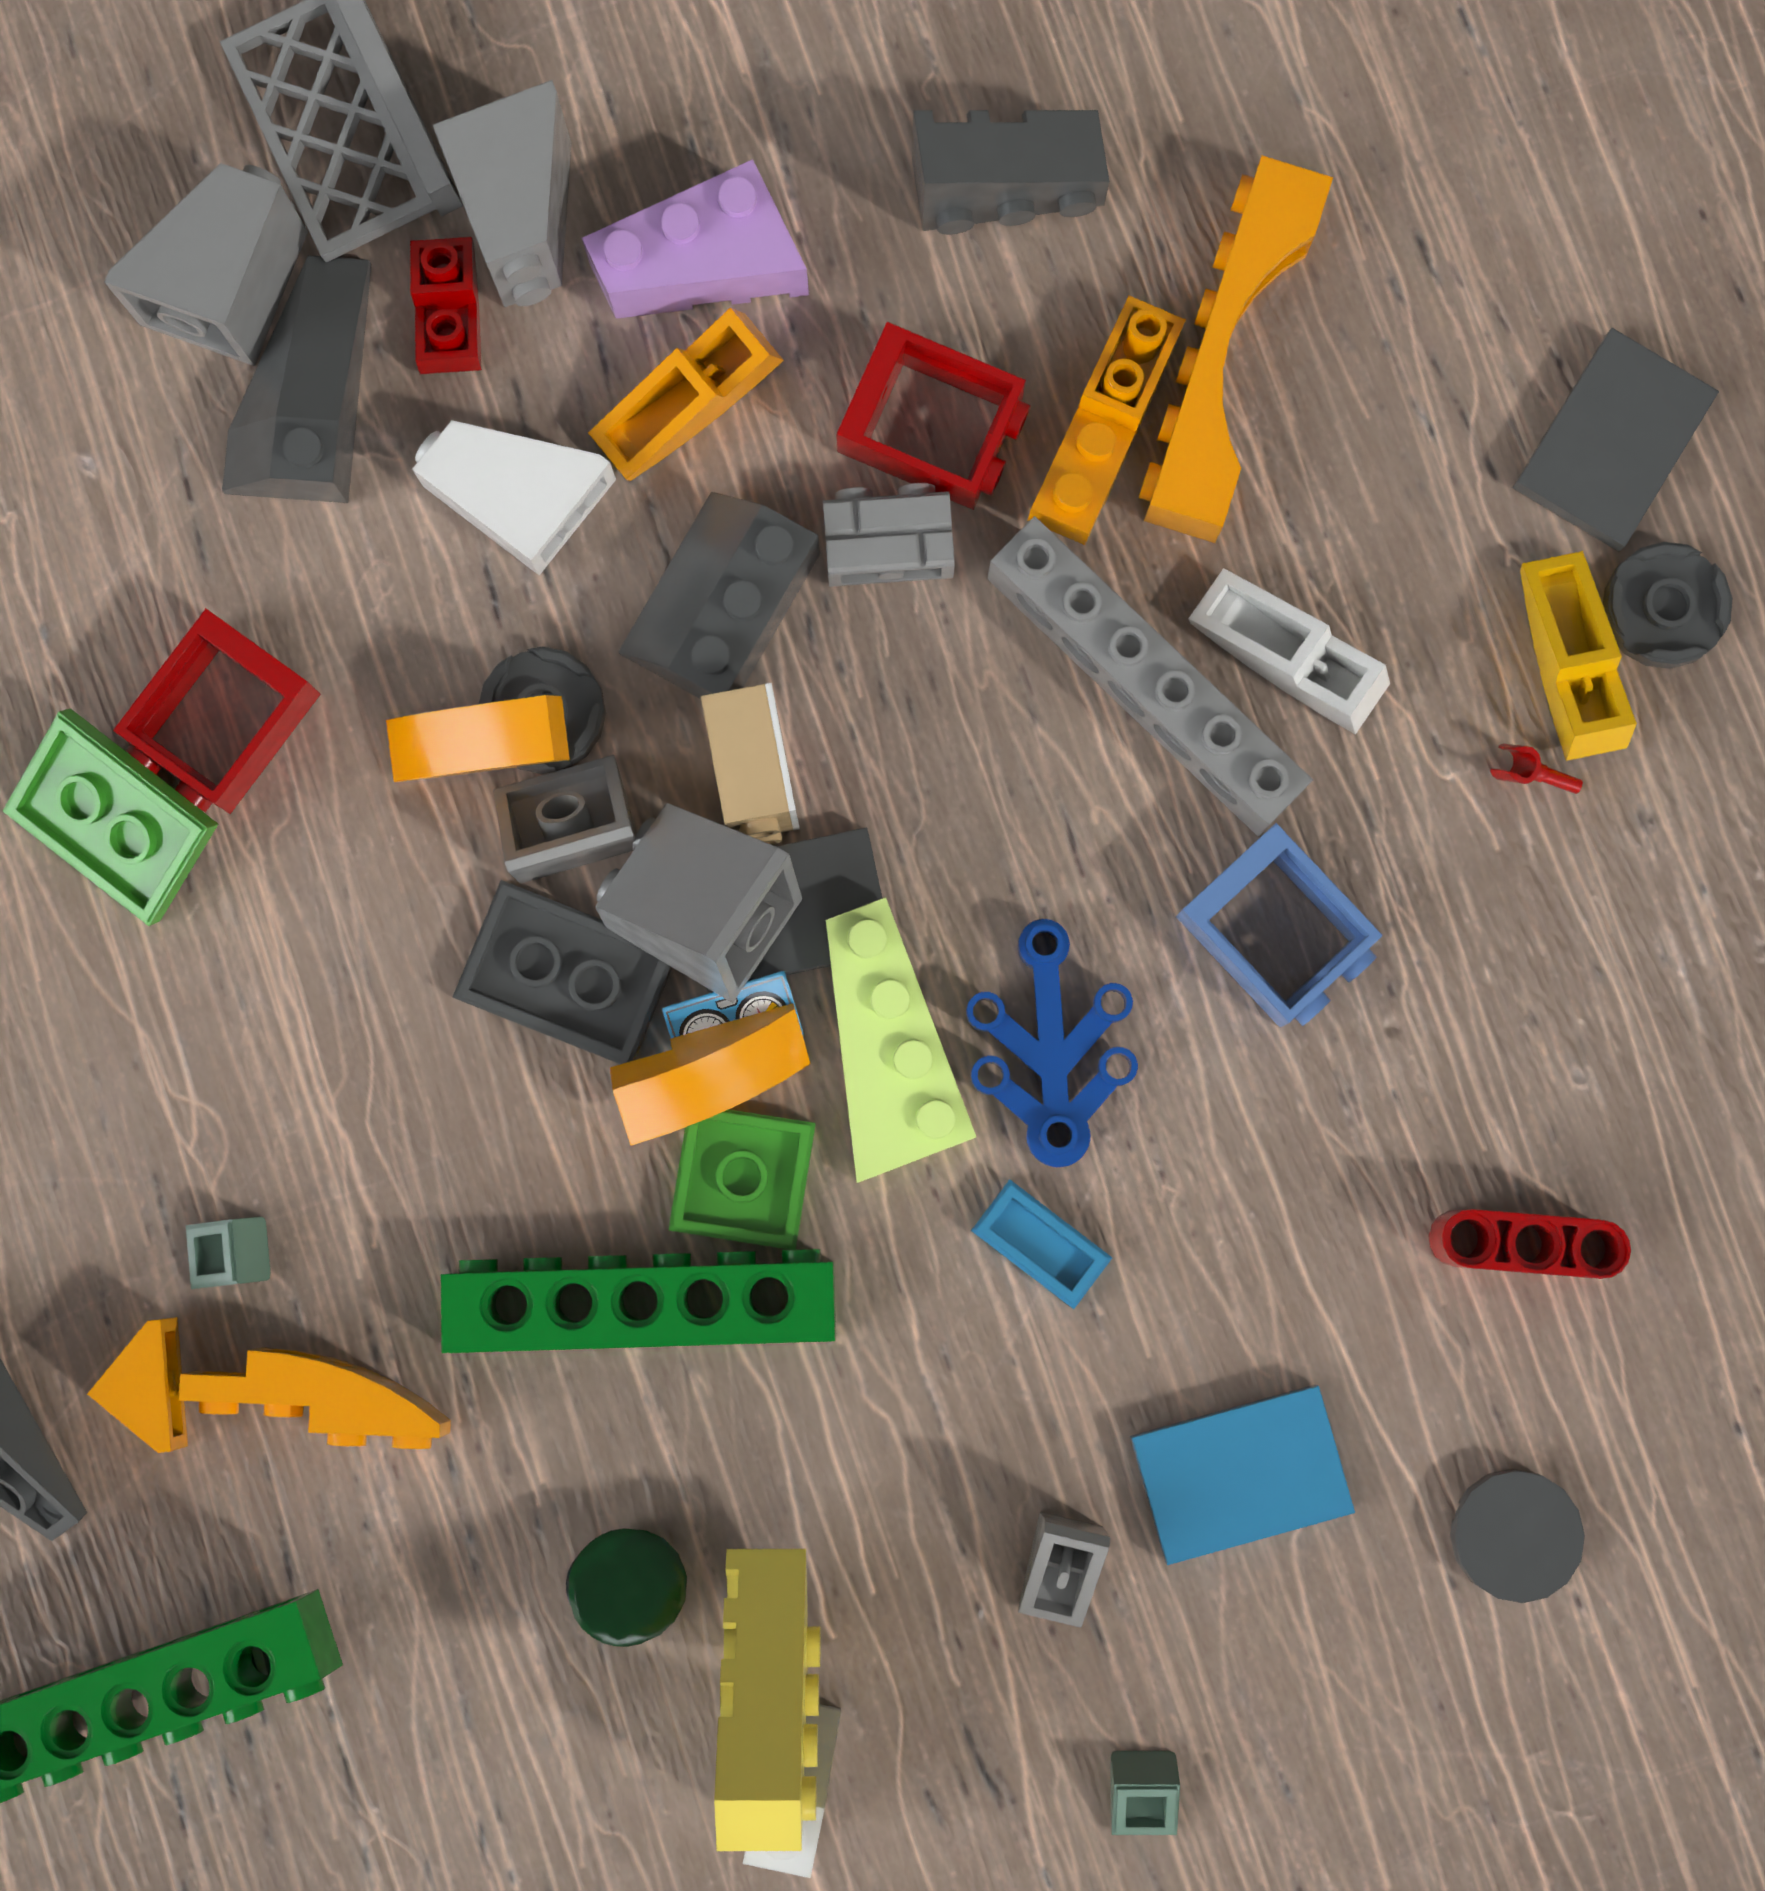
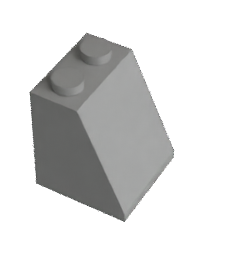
M552 80L432 125L504 308L515 303L518 306L536 304L546 299L551 294L552 289L562 286L572 143Z
M220 163L108 271L104 283L140 326L255 366L308 231L296 212L295 205L289 200L282 188L278 177L267 170L253 165H245L242 171Z
M666 803L656 819L650 817L642 824L635 836L636 841L633 842L634 851L621 870L616 868L606 876L598 890V903L595 908L608 930L733 1003L802 901V895L790 855L776 846Z

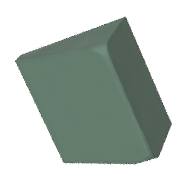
M239 1218L185 1225L191 1289L260 1282L270 1279L271 1270L265 1218Z
M1171 1751L1112 1752L1110 1763L1111 1834L1177 1835L1180 1779L1175 1753Z

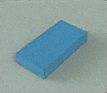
M1008 1180L971 1229L979 1238L1072 1309H1075L1112 1259L1105 1251L1011 1180Z

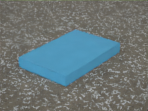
M1318 1385L1308 1386L1130 1436L1164 1560L1167 1565L1355 1513Z

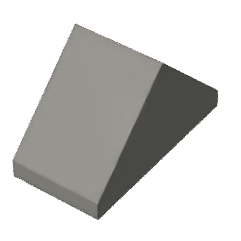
M1040 1512L1018 1613L1082 1627L1110 1546L1111 1537L1103 1526Z

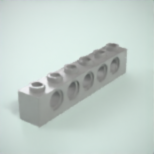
M1035 516L990 561L987 579L1258 837L1313 781L1303 769Z

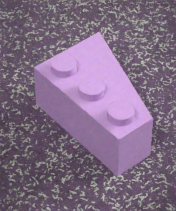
M753 159L582 238L590 266L616 319L692 310L693 305L730 300L733 305L750 303L751 298L788 293L790 298L809 295L807 268Z

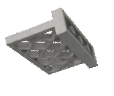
M304 0L220 41L320 256L325 262H329L437 209L442 217L463 206L365 0ZM325 13H329L335 28L326 50L299 42L307 22ZM287 32L286 37L280 36ZM264 43L281 48L271 77L249 71L241 54ZM343 44L350 58L339 55ZM294 53L322 62L311 91L284 82ZM335 66L359 75L360 83L352 104L324 95ZM256 85L266 88L263 99L261 98ZM279 93L307 102L296 131L276 125L271 119ZM368 96L376 112L364 108ZM320 106L347 115L337 144L309 135ZM360 120L382 126L386 132L377 158L349 149ZM281 139L292 142L288 153ZM305 146L332 155L322 185L299 178L296 172ZM393 151H395L401 165L390 162ZM345 160L373 169L362 198L334 189ZM385 173L408 180L416 195L415 198L395 208L375 203ZM306 192L317 195L314 206H312ZM332 200L357 208L358 211L351 229L328 240L321 223L329 201ZM370 213L378 215L368 220Z

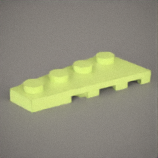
M886 897L825 920L856 1182L859 1183L974 1139L977 1136Z

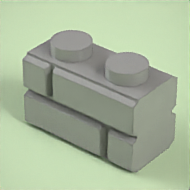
M913 483L899 487L898 495L873 497L871 489L855 487L837 491L835 493V500H823L829 587L954 577L955 562L949 492L935 493V486L932 484Z

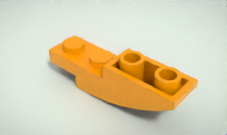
M1130 295L1128 296L1082 394L1078 409L1031 507L1027 521H1030L1035 516L1050 531L1086 545L1143 421L1186 319Z
M261 1347L247 1350L246 1372L197 1370L180 1374L178 1401H199L198 1413L238 1414L239 1403L264 1404V1416L303 1417L304 1406H310L308 1433H327V1445L366 1446L367 1435L392 1436L393 1448L430 1449L432 1438H441L450 1433L451 1420L425 1399L397 1382L373 1371L332 1357L298 1350Z

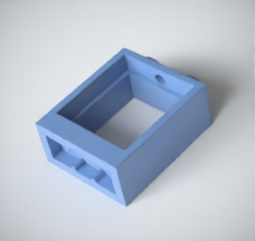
M1277 823L1176 916L1279 1027L1290 1023L1294 1018L1302 1026L1309 1022L1331 1001L1323 992L1340 975L1350 983L1377 958L1369 948L1383 936ZM1272 861L1349 941L1286 1001L1210 921L1219 910Z

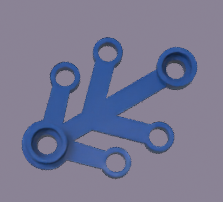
M1039 919L1029 923L1023 929L1018 940V953L1022 962L1033 969L1038 1040L1005 1013L1003 1001L999 996L991 992H980L974 995L968 1002L966 1017L973 1028L983 1032L988 1031L1041 1077L1043 1104L1010 1079L1007 1064L997 1056H984L980 1058L972 1067L971 1082L978 1092L985 1095H993L1027 1125V1145L1038 1161L1051 1167H1066L1080 1160L1089 1147L1091 1133L1087 1121L1117 1086H1123L1133 1080L1138 1070V1062L1135 1055L1127 1048L1113 1047L1107 1050L1098 1061V1073L1070 1103L1067 1075L1112 1023L1119 1022L1128 1016L1133 1006V998L1130 991L1121 984L1109 983L1102 986L1094 996L1093 1007L1064 1039L1059 965L1062 964L1068 955L1070 947L1069 937L1066 930L1059 923L1050 919ZM1039 933L1052 935L1056 941V950L1046 956L1038 954L1032 945L1035 935ZM1106 992H1117L1123 997L1124 1009L1120 1014L1111 1015L1103 1010L1101 998ZM988 1000L997 1007L998 1015L993 1022L984 1024L976 1020L973 1008L979 1001ZM1112 1055H1121L1129 1063V1072L1122 1079L1111 1077L1106 1070V1062ZM988 1063L995 1064L1002 1072L1001 1083L992 1088L983 1086L978 1079L979 1068ZM1063 1123L1069 1128L1071 1138L1066 1146L1058 1148L1049 1143L1047 1130L1051 1124Z

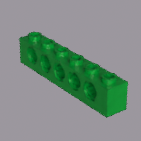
M820 1249L782 1250V1263L756 1264V1251L717 1252V1265L691 1266V1253L652 1254L653 1267L627 1268V1255L588 1256V1269L562 1270V1257L523 1258V1271L498 1272V1259L458 1260L459 1273L441 1274V1352L474 1353L836 1341L834 1262H821ZM762 1278H776L785 1285L788 1292V1302L781 1313L766 1315L758 1311L754 1306L752 1290L755 1284ZM707 1279L713 1281L722 1291V1306L718 1313L712 1317L697 1315L688 1304V1292L691 1286L698 1280ZM637 1281L649 1284L657 1294L658 1303L656 1310L647 1319H638L631 1316L624 1306V1294L627 1288ZM572 1283L584 1286L592 1297L591 1311L582 1321H574L567 1318L560 1308L561 1293ZM508 1285L520 1289L527 1301L526 1312L516 1323L503 1320L496 1310L497 1295Z
M319 1589L0 1700V1803L23 1794V1782L41 1777L44 1787L52 1786L83 1773L84 1770L81 1762L101 1756L104 1766L113 1765L142 1753L144 1749L141 1742L162 1735L165 1746L204 1731L202 1720L222 1714L227 1725L265 1710L262 1702L263 1699L283 1693L286 1703H292L324 1690L323 1678L343 1666ZM253 1646L262 1649L269 1657L271 1664L269 1676L260 1673L253 1665L251 1657ZM193 1668L200 1670L207 1677L209 1682L208 1696L202 1695L195 1689L192 1683ZM133 1689L139 1691L146 1698L148 1703L147 1717L141 1715L135 1709L132 1702ZM73 1711L78 1712L85 1719L88 1727L87 1737L81 1735L74 1727ZM14 1732L18 1733L25 1740L27 1757H24L17 1751L14 1745Z

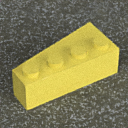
M726 1549L727 1598H724L723 1609L724 1659H721L720 1717H718L714 1796L717 1851H802L803 1821H816L817 1806L816 1776H804V1767L818 1766V1724H806V1716H819V1674H807L808 1667H820L821 1657L820 1626H808L806 1549Z

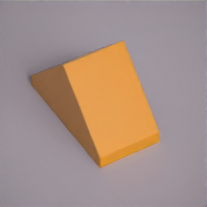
M178 1317L147 1321L87 1393V1395L157 1453L171 1452L188 1446L184 1401H178L180 1374H182Z

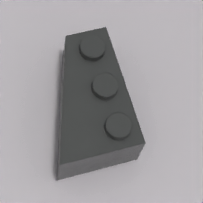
M913 110L912 165L923 231L937 229L941 234L953 235L970 230L974 224L999 221L1004 226H1017L1030 222L1035 218V215L1060 212V215L1064 217H1079L1093 212L1098 206L1105 205L1110 181L1098 110H1025L1022 114L1023 122H990L988 110H970L966 114L967 122H934L932 110Z

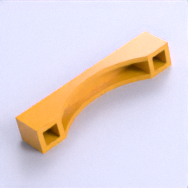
M1261 155L1254 177L1242 174L1230 210L1242 214L1236 234L1223 232L1212 268L1224 271L1218 291L1205 289L1194 323L1196 326L1205 328L1199 349L1187 346L1176 379V383L1186 385L1187 388L1180 407L1168 404L1157 438L1158 441L1168 443L1162 465L1153 462L1149 463L1139 494L1140 499L1150 502L1144 519L1145 522L1212 543L1216 542L1223 528L1241 471L1240 463L1230 441L1223 407V368L1229 340L1236 324L1255 297L1282 272L1306 257L1315 237L1333 177Z

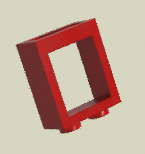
M886 322L837 431V452L908 483L932 484L935 486V493L949 492L951 501L974 510L981 493L992 496L999 483L1006 461L998 458V454L1006 436L1017 440L1025 424L1031 407L1030 404L1022 402L1026 380L890 322ZM903 366L999 406L967 479L871 439Z
M205 608L113 731L130 743L125 751L157 775L160 769L164 767L181 781L175 790L200 810L206 813L210 806L215 804L231 814L321 693L300 675ZM221 652L282 696L283 699L223 779L216 785L153 738L216 654Z

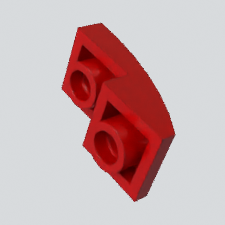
M458 237L410 241V294L415 306V361L419 373L434 374L482 370L478 284L473 238Z

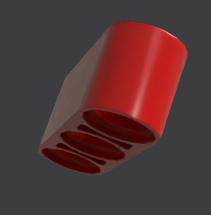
M1462 1209L1447 1211L1438 1216L1431 1225L1429 1232L1430 1248L1435 1257L1446 1265L1460 1268L1603 1279L1612 1278L1622 1272L1629 1263L1631 1255L1630 1240L1625 1231L1613 1222L1600 1219ZM1462 1220L1469 1222L1474 1227L1478 1238L1476 1248L1465 1257L1455 1252L1450 1239L1452 1229ZM1526 1226H1531L1538 1232L1542 1244L1540 1253L1530 1262L1520 1257L1515 1243L1518 1233ZM1592 1231L1600 1235L1605 1243L1604 1258L1594 1267L1587 1264L1581 1254L1582 1240Z

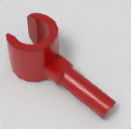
M1505 743L1498 746V748L1508 750L1512 754L1513 766L1510 771L1491 768L1490 772L1495 779L1528 784L1534 780L1574 794L1580 792L1583 785L1581 779L1554 770L1541 763L1540 755L1533 747Z

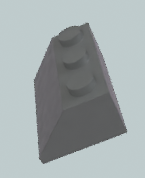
M711 492L618 651L619 654L699 699L703 695L743 688L820 555L818 535L763 504Z

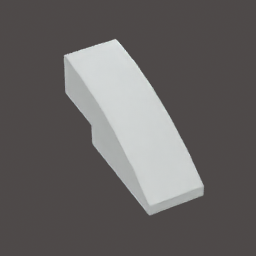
M1225 568L1222 569L1188 618L1190 624L1250 669L1353 734L1357 733L1390 685L1385 664L1332 636L1330 627L1326 623Z

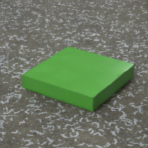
M728 1109L711 1118L685 1127L668 1230L796 1250L816 1123Z

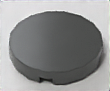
M1661 542L1640 548L1617 566L1604 588L1603 607L1617 645L1622 652L1645 666L1672 669L1694 663L1715 647L1731 622L1733 601L1726 576L1716 563L1712 565L1706 558L1700 555L1701 551L1690 545Z
M548 647L527 649V652H521L514 657L511 655L498 663L483 684L479 704L542 695L562 696L570 760L516 767L524 771L546 774L569 768L588 756L601 737L606 710L602 689L587 665L566 651Z
M1517 1469L1490 1473L1468 1487L1458 1502L1460 1505L1456 1510L1455 1520L1452 1519L1450 1532L1455 1559L1472 1583L1497 1599L1526 1603L1548 1598L1569 1582L1579 1566L1585 1539L1579 1510L1563 1488L1543 1475Z

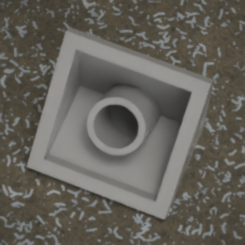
M614 755L493 789L504 863L507 871L520 884L634 851L633 842L636 841L637 831Z

